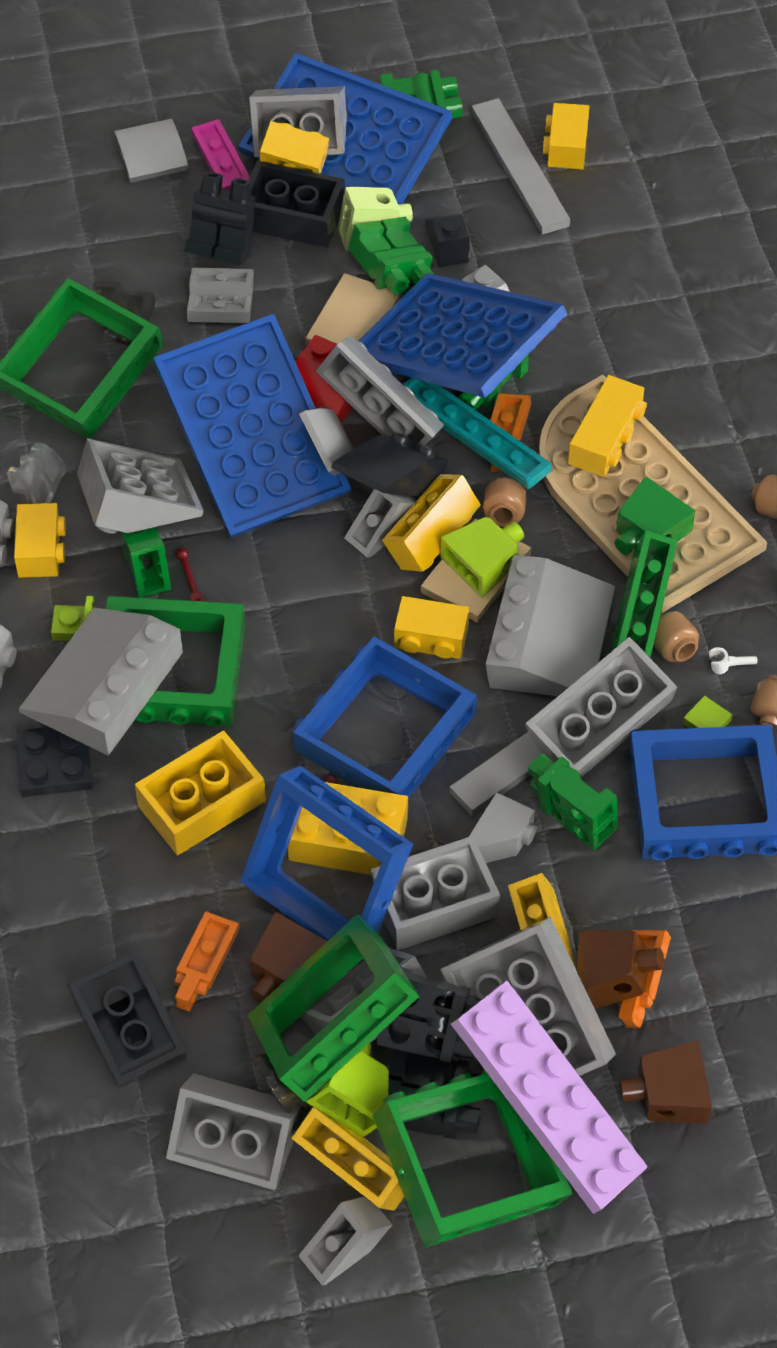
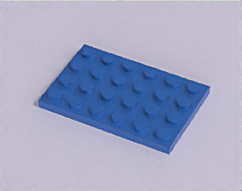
M295 53L273 89L345 86L347 111L344 154L327 155L321 174L344 178L345 188H389L392 190L397 203L403 204L453 118L452 112ZM251 124L238 147L240 153L259 160L260 157H254Z
M427 273L358 341L364 344L368 352L379 363L384 364L392 373L486 398L536 348L546 335L555 329L567 313L563 304Z
M274 314L153 357V364L229 539L350 493L351 487L344 474L340 473L333 476L327 471L299 415L303 411L316 408Z

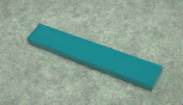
M410 378L402 384L408 387L426 408L432 410L437 415L438 420L444 424L442 429L528 490L552 471V465L548 460L440 385Z

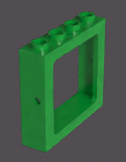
M67 278L63 285L54 291L51 300L43 310L37 312L27 330L17 337L14 346L8 354L0 359V389L81 436L91 439L165 343L159 327ZM74 314H81L132 343L76 413L22 382V379Z
M108 596L106 605L108 610L151 615L179 628L180 631L223 633L216 688L213 693L155 691L135 720L143 723L160 721L171 722L177 725L193 723L206 724L211 727L232 726L245 630L244 604Z
M357 914L247 1016L279 1079L305 1102L420 996L382 937ZM364 958L375 976L372 984L296 1054L291 1056L280 1034Z
M485 1070L476 1077H471L470 1073L459 1075L451 1079L449 1084L440 1087L437 1082L429 1083L417 1089L416 1093L406 1096L404 1091L394 1093L384 1098V1105L372 1115L425 1248L556 1207L573 1194L564 1174ZM491 1099L496 1104L531 1191L441 1218L403 1123L480 1100Z

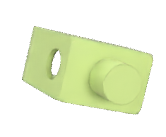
M346 187L337 228L345 250L349 251L348 247L355 224L374 221L381 223L382 220L405 216L411 222L413 216L412 208L409 203L398 204L392 190L389 188Z

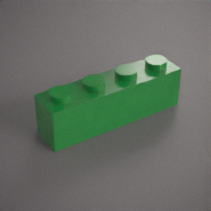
M645 530L636 543L610 653L630 637L649 658L651 657L678 543L677 539Z

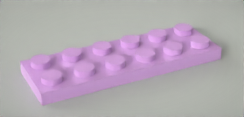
M508 981L499 985L451 1024L593 1214L602 1210L648 1167Z

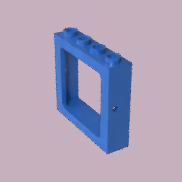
M374 636L366 646L362 645L358 648L353 657V662L347 669H341L337 673L333 685L326 694L321 693L317 697L310 713L306 717H301L296 722L292 731L294 751L355 787L405 795L409 799L476 715L477 695ZM374 676L383 677L445 713L391 781L386 780L320 741Z
M772 725L631 731L628 751L642 859L665 861L677 857L702 859L706 856L719 855L734 858L742 854H761L763 856L777 854V756ZM757 756L767 817L766 822L689 827H664L661 825L652 761Z
M302 766L278 775L240 882L250 888L256 896L265 899L276 907L281 914L291 918L303 928L326 941L331 939L350 921L282 871L281 864L303 807L382 862L361 914V917L378 933L413 843Z

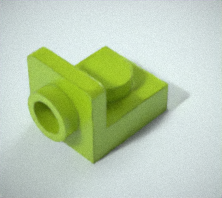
M86 596L85 606L55 605L51 629L53 641L71 640L95 608L94 596Z

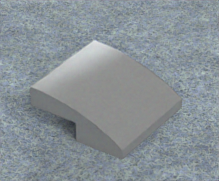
M173 119L114 131L122 161H124L130 183L188 170L187 159Z
M192 268L189 282L190 295L187 307V322L249 323L252 308L254 269Z
M325 408L303 411L299 415L327 471L333 476L340 474V472L331 468L332 462L354 450L335 411Z

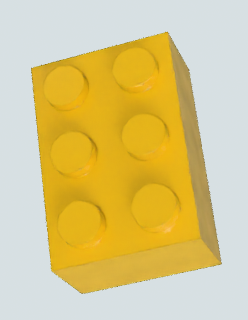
M224 730L134 784L138 807L177 856L266 801L264 778Z
M325 782L404 837L408 820V796ZM302 807L288 845L289 861L371 875V869L381 866L382 862Z

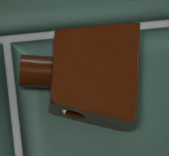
M275 912L250 960L251 976L258 981L250 991L251 996L261 1003L327 941Z
M580 931L576 971L594 1009L642 995L646 989L647 972L663 970L665 967L662 949L660 947L647 949L635 931Z
M699 1041L689 1042L640 1057L638 1077L619 1079L621 1102L643 1100L645 1116L649 1121L708 1123L712 1104Z

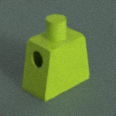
M484 517L441 537V559L482 598L509 573L513 555H518L517 543L524 539V532L516 522H511L501 529L491 518Z
M370 1043L306 1100L308 1104L361 1137L377 1129L372 1115L384 1105L383 1099L388 1097L389 1071L386 1066L370 1057Z

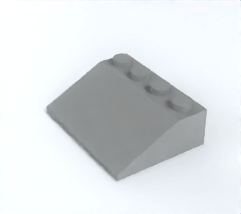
M87 438L77 476L94 525L100 530L107 533H116L117 531L130 533L202 517L204 510L181 459Z
M513 555L486 661L489 688L559 696L600 662L616 587L547 558Z
M94 608L20 706L19 712L109 756L183 653L180 629L151 615Z
M551 916L441 968L446 982L458 987L471 988L470 995L483 999L499 985L508 981L579 1076L606 1065L616 1055Z

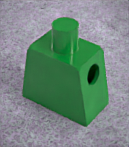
M646 476L618 513L616 531L620 536L614 541L615 546L622 554L629 555L635 549L636 543L645 530L679 541L693 531L696 510Z
M156 527L130 533L119 531L125 562L138 597L144 598L171 590L164 544ZM141 559H150L152 566L143 570L145 568Z

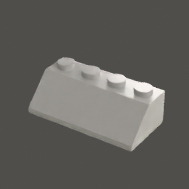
M351 335L340 341L316 370L381 435L392 436L393 432H398L412 438L410 444L419 447V444L426 445L444 426L432 410L426 408L408 387L403 386L384 364L379 363L368 352L364 344L356 341Z
M629 637L526 722L525 726L541 754L543 753L553 762H556L563 756L570 762V767L576 769L582 777L629 738L631 731H637L668 705L675 695L677 686Z

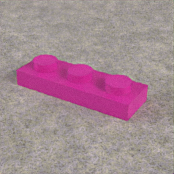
M219 119L191 127L192 137L211 172L223 175L222 189L230 191L231 181L235 178L249 180L250 176Z

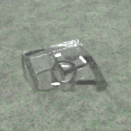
M37 442L31 447L28 454H24L20 458V468L10 467L7 475L12 491L25 494L28 504L51 503L67 467L63 459L53 449L44 443Z

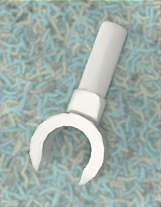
M715 647L709 651V659L715 661L711 662V669L716 674L725 673L729 666L757 664V656H728L727 651L721 647Z

